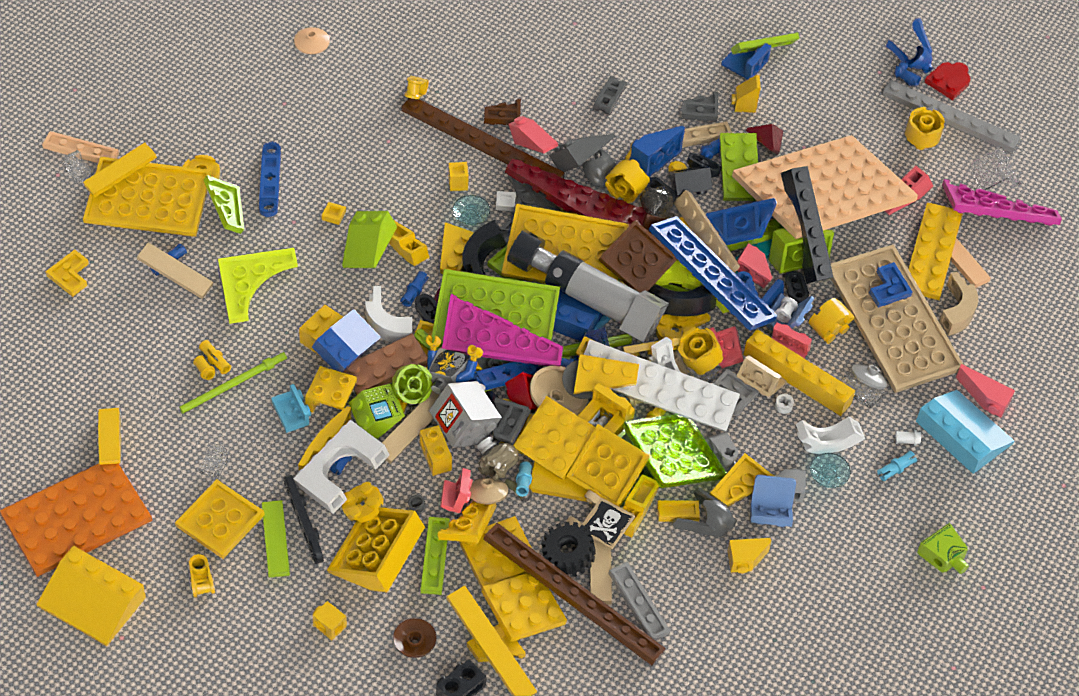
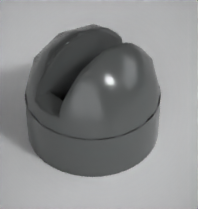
M413 495L410 497L408 505L412 511L420 513L425 509L426 502L421 495Z

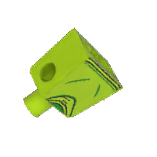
M950 523L920 543L917 554L940 572L945 573L953 567L959 574H962L969 568V565L963 560L968 547Z

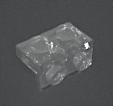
M852 372L841 377V382L856 390L853 398L869 409L885 394L884 389H876L862 383Z

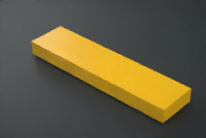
M144 142L83 181V184L94 197H97L156 159V153Z

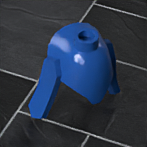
M917 18L913 21L912 28L922 46L916 47L917 53L914 58L909 60L908 56L890 40H888L886 47L902 62L906 63L908 68L928 73L933 69L931 65L933 60L932 47L926 36L921 18Z

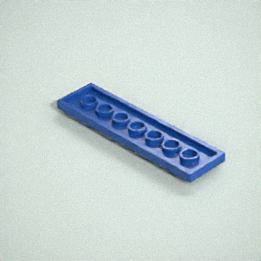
M677 216L651 224L649 231L655 238L667 247L679 262L749 331L776 320L778 315Z

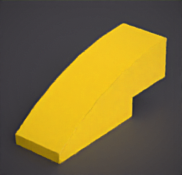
M394 220L397 228L389 242L392 248L413 266L430 258L427 245L417 240L413 231Z
M119 408L99 409L100 465L121 463V418Z
M642 474L622 508L635 515L624 535L633 537L647 513L661 482Z

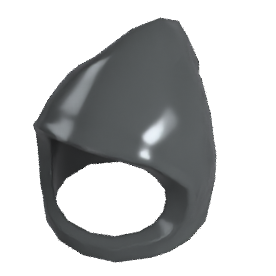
M600 149L595 153L594 160H588L582 166L585 176L590 183L602 188L606 187L607 179L605 178L616 166V163L606 151Z

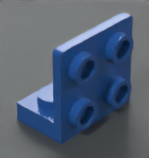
M765 43L756 51L732 54L730 52L721 62V65L748 80L755 76L769 61L771 46Z

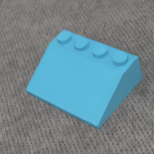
M958 390L932 399L920 408L916 422L973 474L1015 442Z

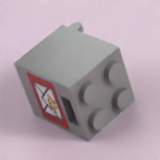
M478 381L448 383L429 410L452 447L478 445L488 437L502 418L484 391L486 387L483 384H479Z

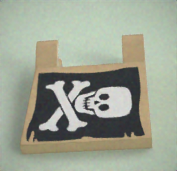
M589 490L585 494V498H587L589 504L595 506L587 518L581 523L576 518L570 516L566 522L569 521L570 525H573V522H577L579 527L584 525L586 531L589 529L593 540L613 550L635 518V515Z

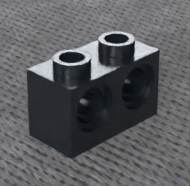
M468 659L464 663L461 662L456 665L453 672L448 676L445 675L438 680L436 696H475L486 687L487 676ZM471 676L472 679H465L463 677ZM448 689H454V690H456V692L451 693V692H448L447 690H448Z

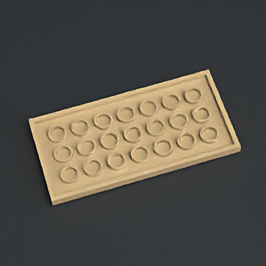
M894 244L831 263L834 276L831 280L847 309L855 317L854 321L894 393L958 373L963 363ZM895 262L913 291L912 296L878 308L869 294L870 288L883 284L876 271L879 267Z

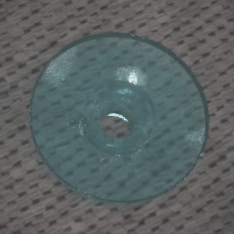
M466 195L456 200L453 205V214L463 224L478 225L488 219L490 206L480 196Z
M834 453L819 454L812 460L810 465L812 478L818 484L827 488L841 487L850 478L851 469L848 462L840 455Z

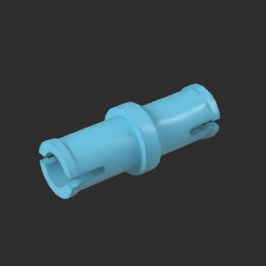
M908 451L898 459H892L888 465L878 469L877 474H883L879 478L882 481H886L896 473H902L906 467L916 463L917 457L911 458L915 454L912 451Z
M529 462L520 463L519 473L516 475V494L519 496L528 495L529 485L532 483V465Z

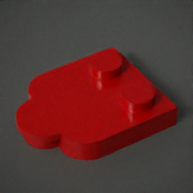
M944 62L925 78L924 83L953 101L970 84L969 68L961 62L954 64Z

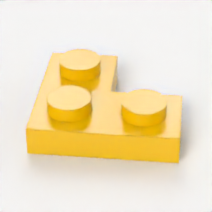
M74 249L45 271L46 276L74 297L87 287V281L77 273L89 265L88 259Z

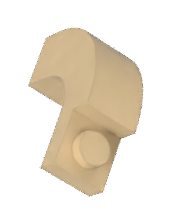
M958 271L951 273L947 283L958 305L943 310L939 320L948 336L961 332L971 323L978 305V293L975 285H966V281L964 278H961Z

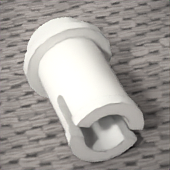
M914 430V432L896 431L895 442L896 444H914L916 446L921 443V432H917V430Z

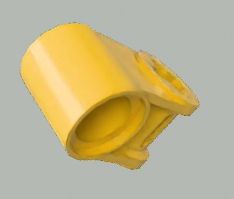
M415 76L407 77V91L404 93V96L420 99L427 92L429 80Z
M201 554L193 555L189 560V570L194 598L200 594L210 592L215 594L213 578L210 574L207 558ZM197 566H203L201 569H195Z

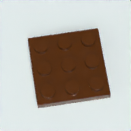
M635 220L598 260L624 284L641 293L645 290L648 292L677 261V258Z

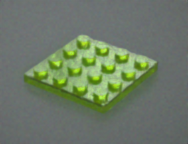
M676 414L628 420L622 426L634 446L650 455L646 465L661 489L721 480L727 474L693 420Z

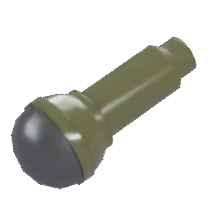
M506 479L504 483L516 493L517 483ZM529 488L528 495L519 496L520 500L529 501L532 497V491Z

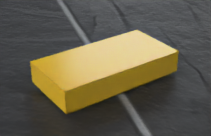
M658 500L657 502L658 522H672L675 518L700 521L699 501Z

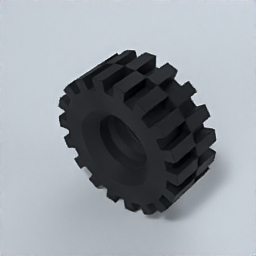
M569 521L565 522L564 526H561L560 523L556 524L557 528L555 530L551 527L549 534L545 533L544 540L541 543L543 557L565 574H572L573 577H576L579 571L581 574L585 573V567L590 569L592 566L591 562L595 561L596 550L593 536H591L589 529L586 531L584 525L579 527L577 522H573V525H570ZM566 544H574L577 546L576 549L570 553H563L560 551L561 547Z

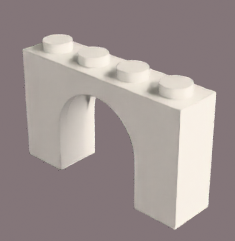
M350 420L341 427L340 431L326 443L325 447L318 454L312 457L311 461L293 479L302 491L334 514L347 498L338 486L328 480V472L333 463L345 456H356L376 470L390 454L384 444Z

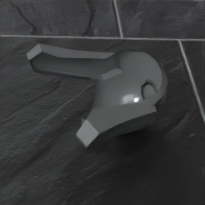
M700 487L693 492L697 501L702 504L701 506L706 511L705 523L675 518L672 521L675 529L693 531L713 537L726 535L729 529L733 530L737 523V519L733 517L730 508L725 503L709 495Z

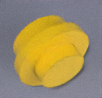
M673 161L668 167L669 173L670 171L687 169L686 165L680 161Z

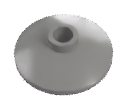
M855 364L851 368L853 375L870 387L885 389L888 385L887 380L874 365Z

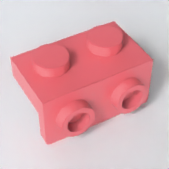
M778 322L773 328L772 339L804 359L810 351L811 338L804 333L792 330L788 325Z
M733 326L716 332L714 327L710 328L722 349L723 360L719 363L721 368L743 362L744 359L737 328Z
M463 468L457 483L444 480L441 508L460 513L464 503L468 504L471 497V491L469 490L473 479H470L471 470Z

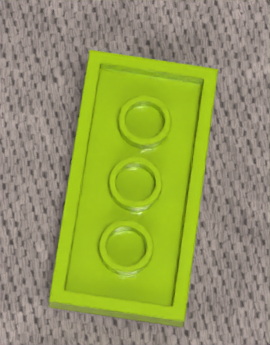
M720 133L723 201H757L732 177L733 170L758 163L756 133Z

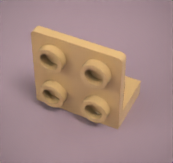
M749 355L744 359L736 376L743 383L754 387L760 394L768 397L772 396L787 382L781 375Z

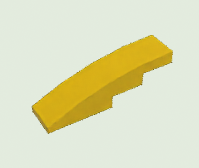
M347 406L317 434L298 464L299 471L311 461L314 455L318 454L325 447L326 443L340 431L342 426L352 419L351 407Z

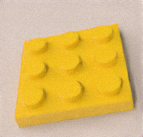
M546 396L513 446L530 459L565 480L595 426Z
M597 424L566 477L588 491L590 490L599 497L620 507L650 455L600 424Z
M216 479L180 516L175 525L178 529L224 559L265 514L262 509Z
M516 516L497 522L531 547ZM496 523L486 527L479 543L458 541L481 589L483 586L527 573L483 540L485 534Z
M529 573L482 587L481 592L509 642L563 626L567 622L550 589Z

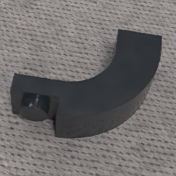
M496 220L480 227L467 241L463 250L462 261L468 273L486 275L484 271L486 257L493 250L507 244Z
M654 284L648 291L669 303L664 314L697 316L708 313L716 308V297L702 285L690 291H673Z

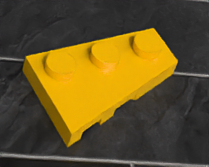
M445 222L440 274H443L444 269L462 272L464 268L462 261L463 250L474 232Z
M580 354L573 395L587 391L593 392V388L598 383L612 389L635 386L639 364Z
M744 453L709 495L729 507L753 493L754 481L757 475H774Z
M473 501L462 511V516L457 520H451L446 530L441 529L438 532V539L479 543L497 507L496 503L480 504Z

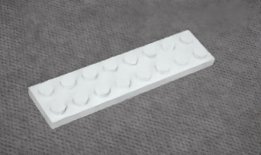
M589 340L584 355L639 364L636 385L610 388L612 391L720 431H727L740 397L739 393Z

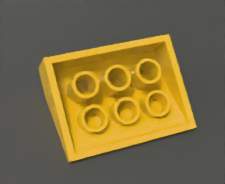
M379 507L380 512L373 519L363 523H359L358 520L355 522L327 571L332 575L366 589L388 593L425 526L415 511Z
M73 546L58 564L36 605L108 646L145 600L146 595L143 584Z

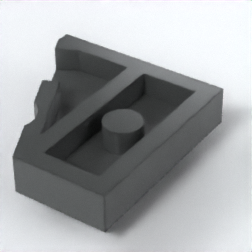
M713 92L712 96L705 98L701 95L694 99L683 100L681 119L717 122L719 92Z
M495 398L496 410L502 418L497 423L493 436L498 441L513 445L531 411L529 407Z

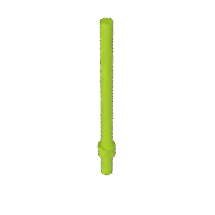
M285 352L262 360L261 364L179 407L180 411L184 414L265 370L269 371L275 368L274 365L287 359Z

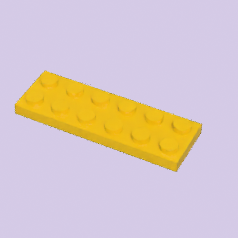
M928 202L908 270L924 297L940 301L963 213H958L953 208Z

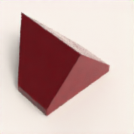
M774 124L748 127L745 130L748 133H756L757 140L777 155L780 153L784 131Z

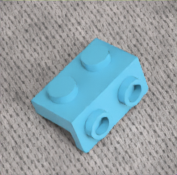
M294 384L290 385L289 392L271 398L286 433L309 425V416H311L309 406L304 405L302 392L300 389L297 390Z

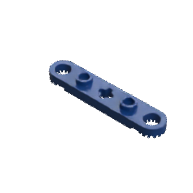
M273 141L272 143H265L262 148L259 212L265 217L276 215L279 203L281 147L277 142L274 143ZM269 149L276 150L275 152H272L273 154H271V152H268ZM265 206H272V207H273V208H271V210H270V209H269V210H268V209H267V210L264 209Z
M511 362L476 371L473 379L468 382L478 381L479 384H483L486 387L484 390L486 391L505 386L507 381L522 372L535 375L537 371L544 367L540 368L536 364Z

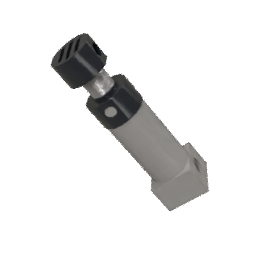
M522 230L517 236L507 256L509 263L526 272L531 271L533 267L547 274L545 279L547 285L560 287V292L575 298L620 323L619 329L644 342L652 337L669 303L646 290L639 293L565 250H562L558 256L544 249L545 240L527 230Z

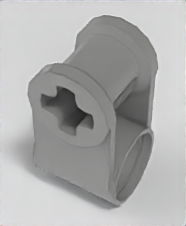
M723 432L706 438L708 452L713 456L718 467L723 471L729 472L736 464L735 460L739 454L729 434Z

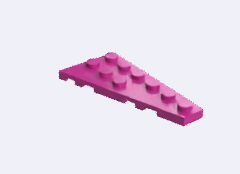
M943 180V189L953 210L958 213L969 212L977 216L1004 217L1013 221L1019 219L1029 223L1040 222L1049 226L1053 224L1060 225L1062 218L1057 210L1036 204L1031 207L1023 203L1022 200L1016 199V202L1006 200L1007 196L982 189L973 191L967 185L960 183L959 186L949 184L950 180Z
M453 294L450 295L442 349L469 355L467 349L470 345H474L476 348L482 349L483 355L481 357L543 366H561L563 346L542 336L539 337L530 333L529 330L520 328L487 310L475 307L472 303L465 302Z

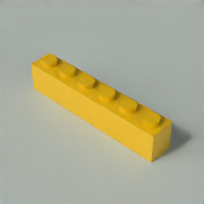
M757 329L746 341L744 356L747 357L749 355L781 375L788 384L839 416H842L852 404L856 390Z

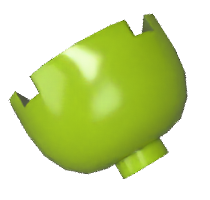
M408 364L402 366L395 372L392 378V389L397 398L404 403H422L429 398L432 392V375L428 369L421 365Z

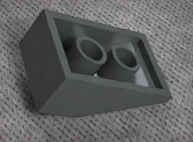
M615 134L582 137L573 141L569 139L553 148L554 152L549 157L557 169L566 172L580 166L616 136Z

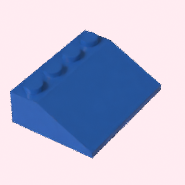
M559 292L553 331L582 342L584 336L587 338L592 336L603 314L575 298Z

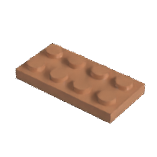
M412 333L356 360L343 373L357 377L353 390L358 395L363 390L391 383L395 372L402 366L408 364L427 366L428 357Z

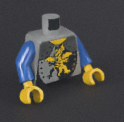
M428 335L426 337V343L430 345L427 369L432 375L431 381L433 385L431 389L433 392L441 394L448 383H462L473 379L478 363L476 360L483 355L481 348L470 345L467 349L469 355L442 348L436 351V348L441 344L440 338L435 336V341L432 343V336Z

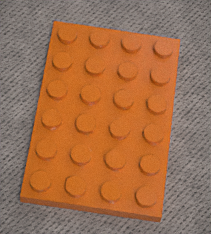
M98 463L0 510V515L36 577L57 568L60 561L73 546L88 553L153 521L151 514L119 463L103 465Z

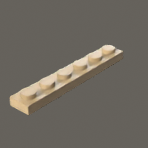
M685 190L674 202V205L692 232L735 273L740 267L739 263L691 192Z

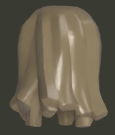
M500 443L494 446L486 456L481 457L478 463L480 466L478 470L481 474H485V476L489 475L494 481L505 478L507 471L518 463V450L510 443Z

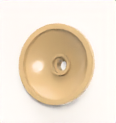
M547 366L537 371L530 383V395L538 408L545 397L548 396L576 415L582 412L587 405L588 399L575 398L565 390L562 382L565 367Z

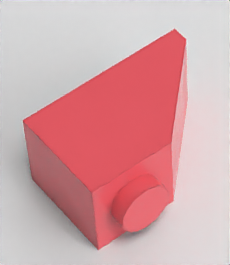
M748 243L737 259L740 265L737 271L748 272L752 276L753 282L765 288L772 279L765 253Z

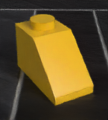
M755 75L736 86L735 94L731 95V105H734L735 112L756 113L761 89L760 75Z
M771 538L730 540L727 553L731 572L746 573L752 571L769 552Z

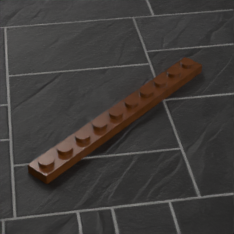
M408 98L401 106L402 112L507 165L511 159L521 160L525 164L539 167L543 171L555 173L559 177L564 178L565 172L420 99Z
M496 523L485 534L483 540L648 664L653 666L663 655L665 647L503 526Z

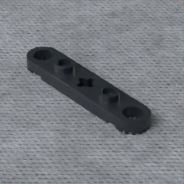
M293 476L283 477L284 485H287L285 489L290 497L291 505L308 549L313 553L311 554L315 564L322 563L324 558L318 542L320 540L317 528L312 527L304 507L307 506L303 494H299Z

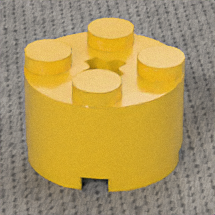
M927 107L916 108L909 116L905 136L918 150L934 147L940 142L945 119L935 109L931 111L927 110Z
M633 159L630 161L622 160L606 176L607 182L605 185L614 198L618 199L620 197L627 203H632L647 187L650 178L639 167L637 161Z
M832 298L819 307L821 311L818 315L814 313L809 319L808 324L829 344L836 338L837 334L843 335L849 330L850 326L848 324L855 317L840 300Z
M692 328L681 336L678 351L689 370L696 372L698 375H703L722 362L721 346L710 329Z

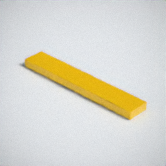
M464 585L449 594L446 599L511 695H535L537 690L466 586Z

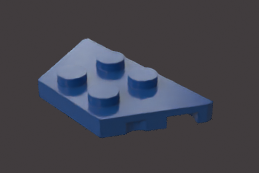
M775 198L706 213V216L726 245L762 238L777 205V201Z

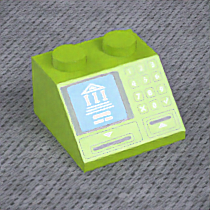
M392 384L363 390L349 402L357 425L377 440L405 417L400 402L392 389Z

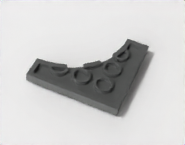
M508 175V179L516 192L517 204L563 212L556 204L546 199V194L541 191L536 193L532 190L533 186L528 183L522 184ZM514 214L510 220L500 227L507 243L501 246V249L508 245Z

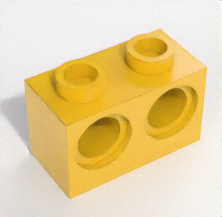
M437 425L420 430L419 444L432 476L452 471V455L440 426Z

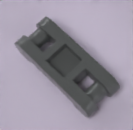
M610 76L597 97L593 110H601L605 114L611 115L614 106L627 87V82L624 80L618 81L615 77Z

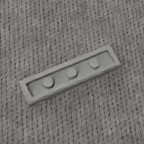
M625 562L610 569L608 574L643 631L655 641L669 635L671 631L629 563Z

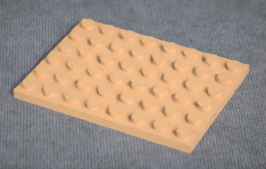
M852 135L733 170L732 177L757 201L771 198L776 199L777 205L772 216L795 239L803 237L794 205L784 190L781 173L789 169L808 166L823 230L917 201L918 196Z

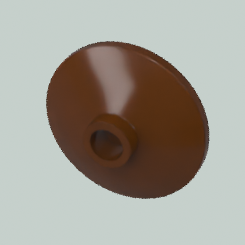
M411 618L401 622L393 634V642L396 649L404 656L419 658L429 654L435 647L437 640L434 627L429 622L419 618ZM412 640H417V641H419V642H418V643H412L411 641H412Z

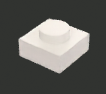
M497 191L496 210L514 211L516 192Z

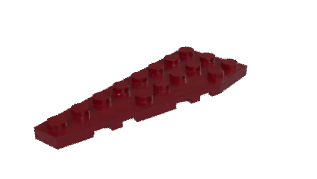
M511 159L505 170L507 175L520 183H528L533 186L532 190L536 193L541 191L546 194V199L567 212L626 223L629 226L635 220L642 225L645 214H649V211L640 206H634L624 200H618L606 193H600L588 186L577 184L573 180L559 177L555 173H549L541 170L539 167L525 164L521 160Z

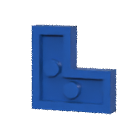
M895 262L877 269L876 272L883 284L870 288L869 294L878 308L912 296L913 291Z

